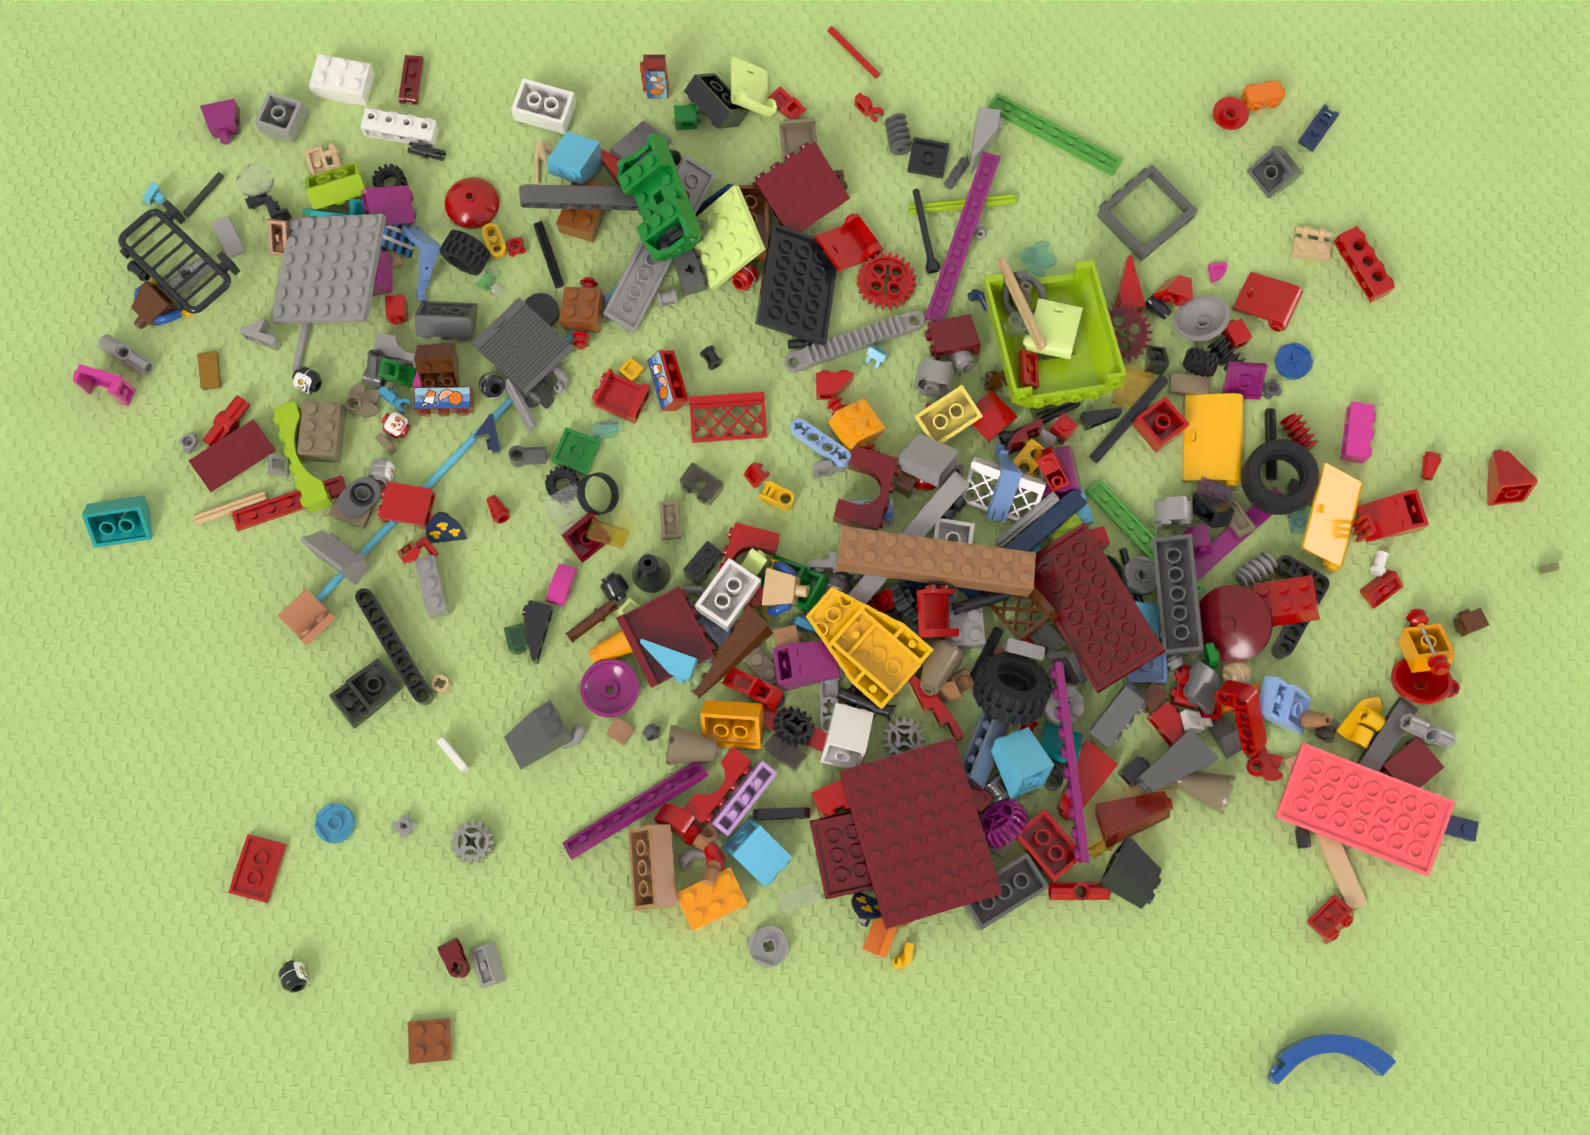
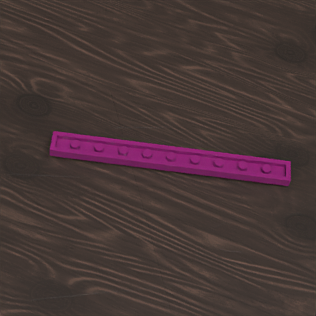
M985 151L982 153L928 306L925 320L933 322L943 320L946 316L1001 156Z
M1055 662L1052 668H1050V678L1054 680L1055 688H1052L1053 699H1057L1055 716L1060 721L1058 737L1062 739L1063 747H1060L1061 758L1065 759L1063 776L1068 781L1066 797L1067 799L1070 798L1071 806L1068 807L1069 818L1073 819L1074 826L1071 827L1072 839L1076 840L1074 857L1078 859L1079 864L1088 863L1090 858L1063 662Z

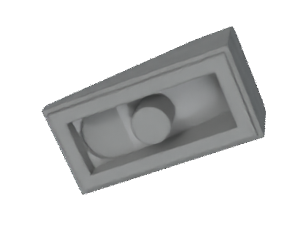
M229 216L212 222L219 241L230 259L246 252Z

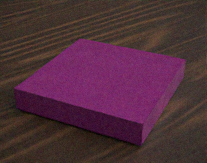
M1228 361L1222 394L1237 393L1243 395V399L1260 400L1267 370L1266 363Z

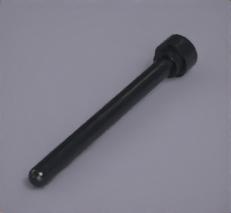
M915 188L912 193L927 256L925 269L927 274L939 272L941 268L937 259L934 258L920 191Z
M1071 402L1040 418L1043 424L1061 416L1063 413L1079 407L1080 402ZM1024 426L1012 432L1005 430L999 433L998 437L1001 444L1007 447L1011 438Z

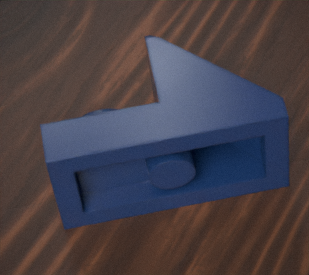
M489 414L474 435V439L489 436V439H486L488 450H492V455L500 454V446L494 416Z

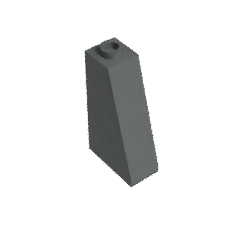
M1190 729L1136 778L1138 781L1137 785L1142 791L1150 794L1217 761L1219 758Z

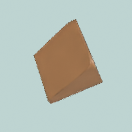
M616 717L606 734L624 745L634 731V728Z

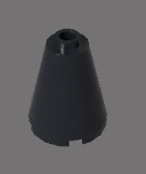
M646 554L635 563L632 570V578L635 585L642 591L656 593L663 590L669 582L670 568L661 557Z

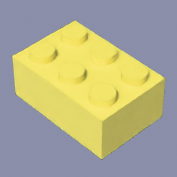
M962 384L914 415L927 437L940 443L945 442L983 417Z

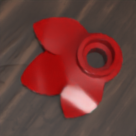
M1264 746L1255 757H1252L1247 762L1246 770L1254 777L1261 776L1267 781H1278L1283 778V774L1278 770L1283 757L1276 754H1267L1266 747ZM1253 766H1257L1259 770H1255Z

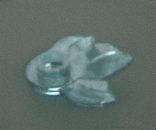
M1036 242L1032 247L1023 249L1021 253V260L1037 276H1045V268L1052 267L1057 263V259L1047 252L1050 245L1048 242ZM1027 255H1032L1033 258L1030 259L1027 257Z

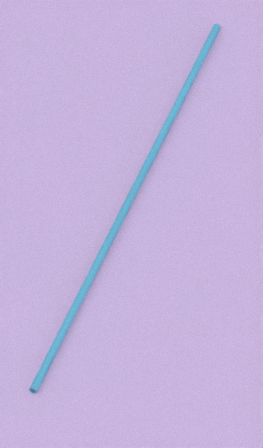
M615 287L605 296L604 308L608 303ZM571 331L565 338L569 344L575 339L572 333L576 331ZM510 396L492 413L494 421L513 404ZM478 429L422 487L431 489L479 439H474ZM388 521L359 553L366 556L397 522ZM338 573L315 598L321 603L345 577Z

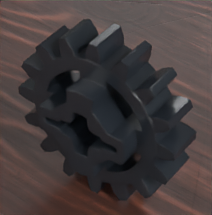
M896 583L890 589L894 596L892 600L896 605L895 607L904 617L908 616L913 622L918 621L917 596L909 587L905 589L901 583Z
M790 706L788 710L783 707L781 711L777 712L772 721L774 724L772 729L777 730L775 736L782 737L781 742L786 740L788 746L794 743V746L798 747L799 744L804 746L806 742H810L815 733L813 729L815 724L810 723L812 717H806V711L801 713L800 708L794 710Z

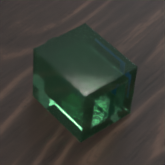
M520 623L505 627L504 632L509 651L515 653V655L526 653L529 645L524 624Z

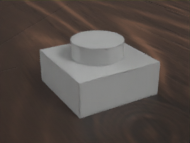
M269 454L267 475L287 476V457Z

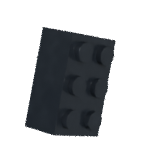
M716 73L695 74L684 90L688 95V99L700 108V112L711 120L712 125L718 129L739 127L750 111L731 102V89Z

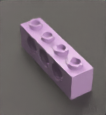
M758 761L709 823L723 835L729 836L774 779L777 772L764 761Z

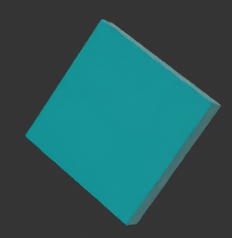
M1045 722L1040 745L1049 758L1065 763V759H1062L1060 754V747H1063L1062 739L1058 737V727L1060 726ZM1072 731L1077 763L1083 734Z

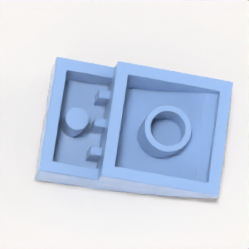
M1265 676L1259 696L1262 717L1285 729L1303 734L1305 727L1302 726L1300 717L1303 712L1309 710L1312 697L1296 685L1287 684L1279 677Z

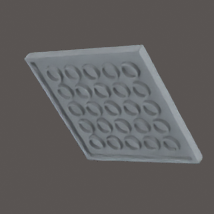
M383 214L290 218V234L286 241L287 247L284 249L271 322L274 324L368 322L386 216Z

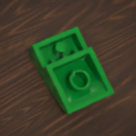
M774 555L773 559L786 563L795 571L796 576L800 577V585L809 586L808 597H798L797 605H792L809 613L820 601L829 580L825 575L812 571L805 565ZM764 574L763 578L761 579V586H760V587H763V588H764L765 574Z

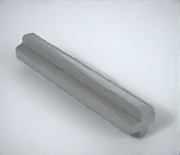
M509 378L504 380L505 388L528 430L535 428L537 422L518 387Z

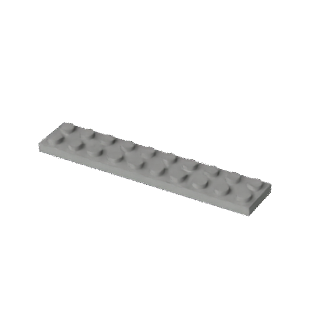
M685 155L677 170L696 215L716 174ZM640 239L601 315L628 331L635 333L673 258L664 262L654 261L651 253Z

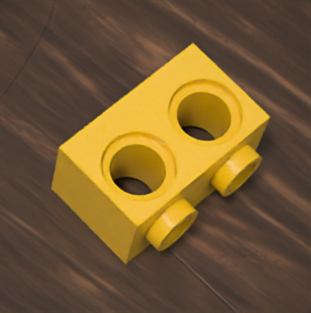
M1031 438L1012 462L1018 468L1025 467L1028 473L1024 474L1036 477L1037 473L1035 471L1039 466L1030 454L1037 453L1045 448Z

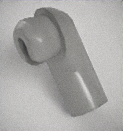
M978 222L974 233L978 239H984L987 235V231L981 222Z
M559 366L553 370L554 375L558 379L556 385H554V390L557 393L563 394L568 388L569 378Z
M702 585L684 586L688 594H696L699 599L706 590Z
M577 723L574 725V730L571 734L573 741L562 746L563 749L581 743L585 735L583 724Z
M697 848L687 849L679 856V866L685 869L689 867L690 862L694 858L705 859L703 850Z

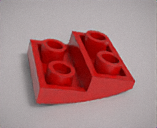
M991 390L975 404L983 417L972 423V425L990 443L1018 416Z

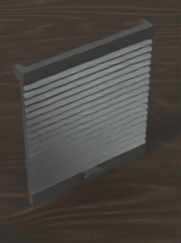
M518 298L471 343L497 369L509 378L525 396H528V393L571 351L575 350L571 344L560 336L521 298Z

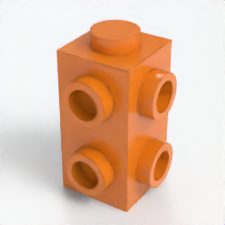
M1267 81L1257 85L1249 84L1244 88L1241 99L1248 108V111L1252 110L1255 112L1268 107L1272 109L1281 104L1285 97V89L1281 86L1280 81Z

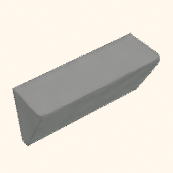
M1013 638L1006 639L1001 645L1005 651L1041 661L1044 659L1045 647Z
M495 942L485 943L470 949L482 989L506 980Z

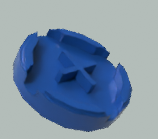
M1291 343L1279 349L1274 362L1278 373L1285 378L1296 380L1305 377L1311 370L1313 358H1311V353L1305 346Z

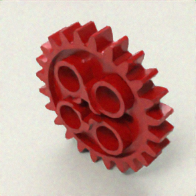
M882 252L881 257H878L875 253L874 260L868 257V263H862L863 268H859V275H857V287L860 288L858 293L863 294L862 299H868V305L875 303V309L878 305H881L882 310H884L885 306H888V309L891 310L892 305L898 309L899 302L905 305V299L910 300V294H914L915 289L913 288L916 287V282H914L916 275H912L914 268L909 269L910 262L904 264L905 257L899 260L898 254L892 257L891 252L888 253V256H885L884 252ZM886 267H890L887 294L884 296ZM879 269L882 273H875L874 270ZM899 272L901 275L895 276L892 273ZM877 286L880 290L875 291L872 287ZM894 288H895V289H897L899 292H897V293H892V292L890 291V289H894Z

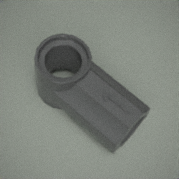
M375 349L368 352L367 368L363 374V383L379 388L385 386L386 380L378 377L381 358L386 357L383 350Z
M515 445L509 449V459L514 467H522L529 464H547L546 446L521 447ZM515 454L522 455L520 459L513 458Z

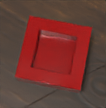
M754 462L750 464L743 474L754 489L759 487L770 475L768 471L765 473L761 469L763 467L762 463L757 464Z

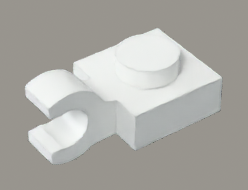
M1184 710L1180 713L1185 731L1191 729L1195 733L1205 732L1206 727H1213L1212 719L1201 718L1200 712Z

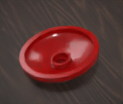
M477 177L464 178L453 184L448 190L444 202L445 210L450 220L456 225L466 229L480 228L490 223L499 210V196L496 189L488 181Z
M1405 658L1397 662L1391 672V683L1394 689L1402 697L1419 704H1434L1444 700L1450 694L1453 685L1449 671L1441 676L1432 674L1431 670L1412 673Z

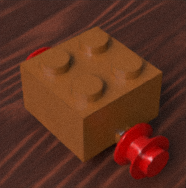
M585 277L580 280V284L583 287H564L559 321L564 330L576 331L572 333L575 339L571 341V344L574 348L580 350L589 347V343L586 340L590 339L591 336L586 331L601 332L603 318L601 314L604 310L605 296L601 288H595L598 286V283L591 277Z

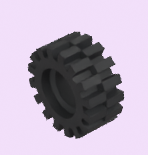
M383 164L384 168L379 166V172L375 170V175H372L374 188L385 187L383 182L389 177L396 178V183L393 186L408 185L402 169L397 165L394 167L393 164H390L388 167L387 164Z
M1192 347L1187 350L1182 366L1189 370L1190 373L1194 372L1197 376L1199 374L1202 377L1204 375L1212 377L1216 372L1220 359H1218V356H1215V353H1210L1209 350L1205 351L1204 348Z
M557 466L554 471L551 469L549 471L550 475L547 474V480H545V488L549 496L560 503L561 501L566 503L569 499L571 501L574 500L573 497H577V488L580 483L576 472L572 471L570 467L565 468V466H561V468ZM560 478L568 479L570 481L569 488L564 491L558 490L556 488L557 480Z

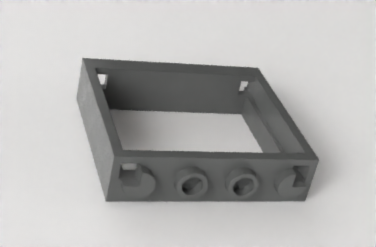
M1152 165L1148 169H1142L1135 180L1133 178L1125 184L1124 189H1118L1109 201H1103L1099 205L1100 209L1097 217L1142 262L1194 219L1198 210ZM1150 178L1179 207L1183 214L1144 246L1109 210Z

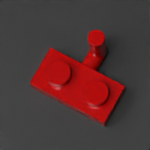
M422 537L415 543L412 540L397 551L404 564L407 562L412 563L418 559V554L421 553L419 549L423 546L430 555L435 557L439 555L427 537Z

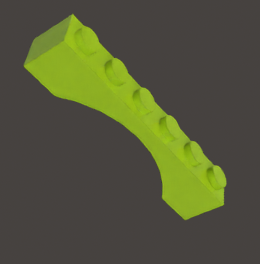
M295 400L273 408L275 413L273 420L276 426L280 428L278 435L281 442L285 443L286 447L283 450L287 459L290 458L291 464H289L291 473L296 476L297 480L294 483L297 490L301 491L302 497H300L303 508L307 507L312 513L333 505L328 488L322 481L307 472L302 459L297 455L302 414L301 408Z

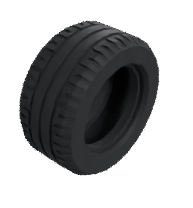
M1286 439L1270 440L1258 446L1247 459L1242 471L1241 486L1249 502L1257 509H1260V511L1271 515L1291 514L1302 508L1313 496L1319 483L1318 464L1315 458H1313L1314 456L1310 454L1311 452L1307 451V448H1304L1303 445ZM1272 460H1283L1291 464L1298 473L1299 488L1294 493L1288 495H1279L1269 491L1262 483L1260 477L1261 466Z

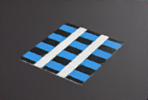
M385 225L381 246L411 258L415 244L401 233L402 225H411Z

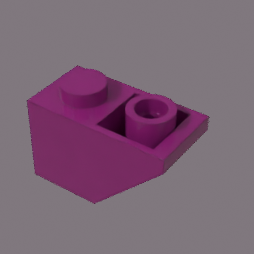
M1206 524L1189 527L1182 534H1192L1195 556H1205L1213 552Z

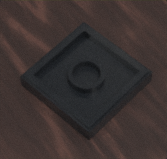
M914 137L907 172L943 179L949 143Z

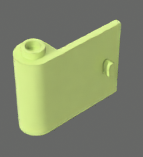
M732 57L731 102L766 117L774 115L777 110L776 101L771 98L767 100L768 70Z
M1038 299L1034 318L1046 341L1047 347L1039 351L1030 333L1025 335L1023 346H1026V350L1070 360L1083 308Z

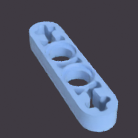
M798 418L791 422L790 429L794 437L826 459L832 460V463L841 468L849 466L851 453L848 449L803 419ZM811 435L819 437L816 441H810L808 438ZM825 445H831L833 449L831 451H825L823 447ZM839 456H840V457L846 456V460H845V459L839 460Z

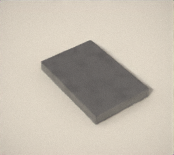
M642 121L610 149V154L620 160L632 155L646 144L647 138L653 133L664 135L668 146L671 144L672 138Z

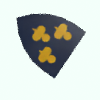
M436 513L427 524L426 536L431 543L467 539L462 525L450 517L448 513Z
M862 892L854 893L851 900L852 908L859 917V922L862 926L867 927L870 919L881 918L876 898Z

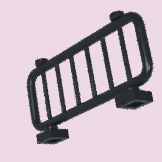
M166 200L162 205L167 211L150 209L122 231L118 238V244L122 248L119 252L126 259L131 257L175 300L173 304L181 312L185 310L191 314H197L205 310L230 287L231 277L227 272L230 271L236 276L240 269L223 251L216 255L221 261L219 264L173 222L175 219L178 223L182 224L186 219L171 202ZM157 216L161 219L159 223L132 246L126 243V239L151 217ZM163 223L172 230L143 256L138 255L133 250ZM174 233L183 240L153 267L144 260ZM186 243L193 252L162 278L155 269ZM197 254L204 260L198 268L176 287L173 288L165 281L194 255ZM208 264L215 273L184 299L177 290ZM217 275L223 278V283L200 304L191 306L188 303L194 295Z

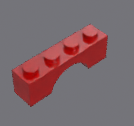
M732 747L721 761L725 771V779L722 786L712 794L701 795L695 793L683 809L692 814L700 824L704 825L705 822L709 824L715 816L713 813L717 807L721 808L727 801L726 795L730 791L734 792L740 784L738 780L741 776L746 777L750 772L752 761L735 747Z

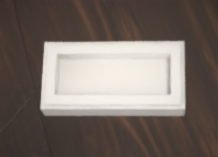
M441 737L436 741L461 772L465 774L470 770V767L445 738Z

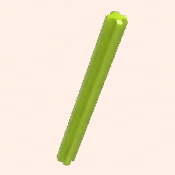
M1012 193L987 196L984 207L1013 205L1016 203V195ZM967 198L922 203L924 213L963 210ZM910 204L908 207L909 214L916 215L915 204Z

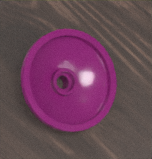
M615 659L602 660L589 667L583 675L580 684L581 698L585 706L592 713L604 718L618 717L628 712L637 701L639 681L635 672L626 663ZM614 688L615 691L614 693L609 694L608 689Z

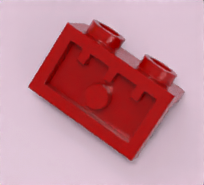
M1334 894L1306 922L1308 926L1323 938V942L1327 944L1330 940L1332 942L1336 940L1340 935V931L1353 923L1354 912L1352 908Z

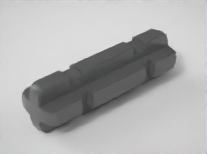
M961 157L957 162L958 164L955 165L949 174V178L945 180L944 185L947 189H953L956 185L955 182H958L964 173V169L969 165L967 158Z

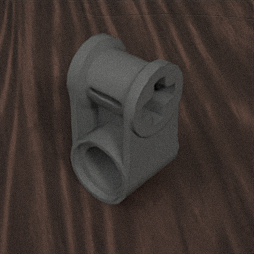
M1000 772L985 784L984 788L988 789L995 797V802L1000 801L1008 794Z

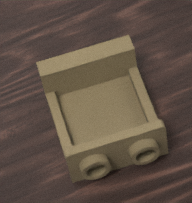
M803 117L796 120L785 119L779 121L783 162L785 161L784 157L789 153L794 152L796 154L799 152V147L804 143L809 142L811 144L816 142L817 144L815 118Z

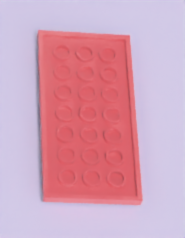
M1301 743L1274 817L1429 877L1456 801L1311 745Z

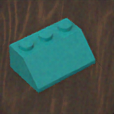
M145 495L88 503L82 513L94 548L152 539L151 515Z

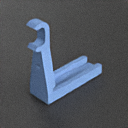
M402 225L401 233L420 248L419 280L416 295L418 300L427 301L425 289L430 286L429 279L439 253L440 244L419 226Z
M998 443L994 455L999 464L1000 475L986 513V518L990 520L992 518V520L999 522L1001 520V522L1005 523L1022 472L1007 457L1009 451L1004 450L1005 445Z

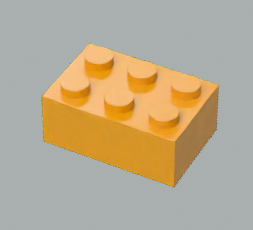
M731 867L719 873V877L714 885H706L700 881L676 893L692 931H696L748 905Z

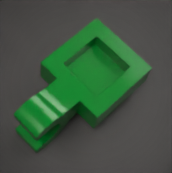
M1213 643L1205 644L1204 658L1201 662L1213 669L1217 667L1220 654L1218 649H1215Z

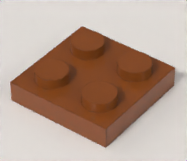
M450 1018L408 1022L409 1064L452 1060Z

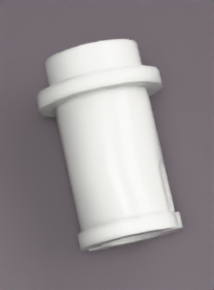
M1376 551L1373 566L1370 567L1371 574L1382 576L1386 572L1385 564L1389 555L1387 552Z

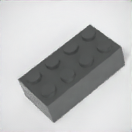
M1028 853L996 872L1002 891L1001 895L964 906L978 931L983 930L1049 888Z

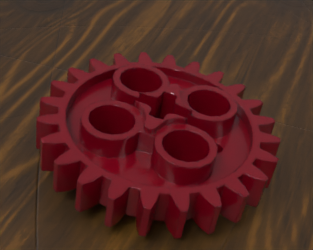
M1120 303L1119 308L1115 304H1112V310L1108 308L1113 327L1118 330L1124 328L1125 334L1136 339V342H1133L1125 336L1119 338V333L1115 332L1123 362L1124 358L1131 362V356L1138 359L1137 353L1143 355L1142 348H1148L1145 342L1152 340L1147 337V334L1153 333V331L1147 330L1151 324L1145 323L1149 317L1142 318L1144 311L1142 310L1137 313L1138 306L1130 309V303L1127 304L1126 308H1124L1123 303ZM1116 315H1120L1123 319L1120 326H1116L1113 322ZM1132 324H1136L1139 327V332L1136 335L1130 333V326ZM1124 340L1130 344L1127 351H1123L1120 348V344Z

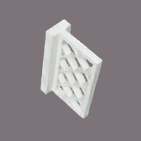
M974 457L967 477V481L971 482L972 486L969 487L968 485L961 495L967 504L986 511L988 510L989 506L985 504L983 498L990 495L993 496L994 490L989 481L993 479L998 480L1000 475L999 465ZM973 472L980 473L984 480L975 484L972 479ZM1022 473L1018 484L1020 493L1016 494L1014 499L1022 495L1026 505L1017 508L1014 501H1012L1014 510L1008 513L1007 518L1018 521L1022 518L1019 513L1020 510L1027 507L1031 510V505L1035 504L1036 506L1040 503L1047 481ZM986 483L990 492L981 496L977 487ZM974 488L978 498L974 500L965 498L966 492ZM1030 491L1038 493L1037 500L1029 503L1025 494Z

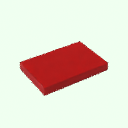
M247 834L228 893L268 903L287 844Z

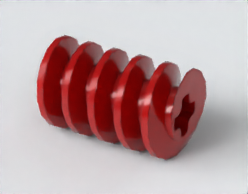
M1294 413L1279 422L1280 425H1285L1283 430L1289 431L1287 437H1293L1291 441L1303 445L1304 448H1307V451L1318 443V440L1311 441L1314 433L1307 434L1311 428L1303 427L1307 421L1300 422L1303 414L1296 415Z

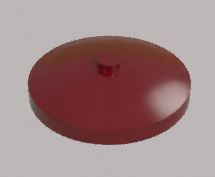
M1224 585L1211 590L1199 602L1204 646L1205 644L1213 643L1215 649L1219 651L1220 661L1229 663L1247 661L1258 655L1268 644L1273 629L1272 614L1266 601L1254 590L1240 585Z

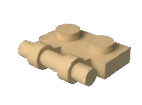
M334 143L328 145L329 150L324 151L322 146L304 151L311 175L344 166L340 162V153ZM328 159H332V161H333V164H332V165H329V166H328V163H327V160H328Z
M1307 225L1295 226L1294 233L1301 234L1300 238L1294 237L1291 257L1328 262L1331 242H1325L1324 238L1331 239L1333 232L1327 231L1325 228H1310ZM1308 235L1317 236V240L1308 239Z

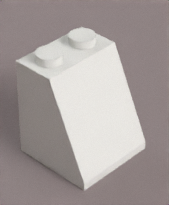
M836 703L832 712L820 762L844 769L861 765L866 753L874 713L865 709H857L846 704Z

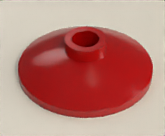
M1225 97L1214 105L1212 115L1216 124L1221 128L1237 130L1246 124L1249 112L1245 103L1240 99Z

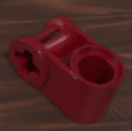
M457 937L437 947L439 955L452 977L464 978L469 974L470 965ZM458 965H462L460 972H456Z

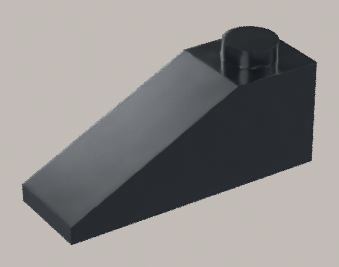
M529 600L528 605H525L523 608L522 616H524L531 660L534 664H538L554 609L551 605Z

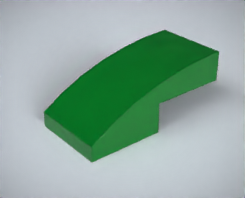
M381 358L378 377L399 385L412 387L416 369L401 365L397 361Z

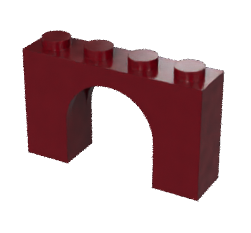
M854 446L848 470L873 477L880 486V495L873 502L863 505L838 499L833 522L878 531L879 528L883 529L885 518L882 515L884 511H888L891 500H887L889 493L893 494L895 483L892 482L893 477L898 476L900 465H897L898 458Z

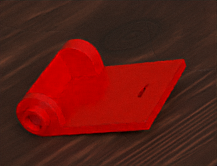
M852 213L846 217L843 226L815 236V239L839 272L866 262L868 257L874 259L875 253L880 255L884 250L859 214Z
M1250 271L1233 306V310L1268 320L1270 328L1275 332L1285 331L1303 294V290L1297 285Z

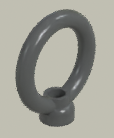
M1027 270L1013 273L1018 284L1029 282L1037 289L1039 299L1047 300L1044 286L1036 278L1028 276ZM1006 285L1002 293L1003 306L1012 317L1023 320L1020 312L1015 310L1010 303V291ZM1036 307L1031 311L1033 316L1035 314Z

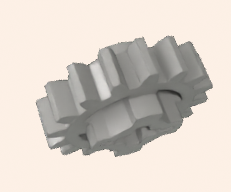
M903 717L902 722H899L896 718L894 720L895 725L889 723L888 727L890 730H884L887 736L883 737L882 740L887 741L884 748H890L889 755L895 753V755L903 753L899 751L900 748H906L909 751L924 746L920 743L925 741V737H921L924 730H918L917 728L920 724L913 725V719L906 722L905 717ZM905 726L909 727V729L901 730L898 727ZM892 733L895 736V743L893 745L891 743ZM914 734H916L917 737L916 745L912 741V736ZM900 735L902 737L906 735L908 737L907 742L904 741L901 743Z
M472 820L471 825L465 821V827L457 826L458 833L452 832L456 837L450 840L451 843L455 844L451 850L457 851L455 854L456 858L462 856L461 862L463 863L467 859L469 864H473L474 860L477 863H481V857L487 859L486 853L493 852L489 847L490 845H495V842L490 841L494 834H488L490 828L487 826L483 829L484 823L482 822L477 826L475 820ZM470 829H478V830H479V831H477V832H475V833H470V832H468V830H470ZM461 836H462V838H463V843H462V845L460 846V839H461ZM468 837L475 840L476 847L470 845L471 842ZM485 838V846L483 848L482 840ZM470 851H475L477 853L473 856L466 855V853H469Z

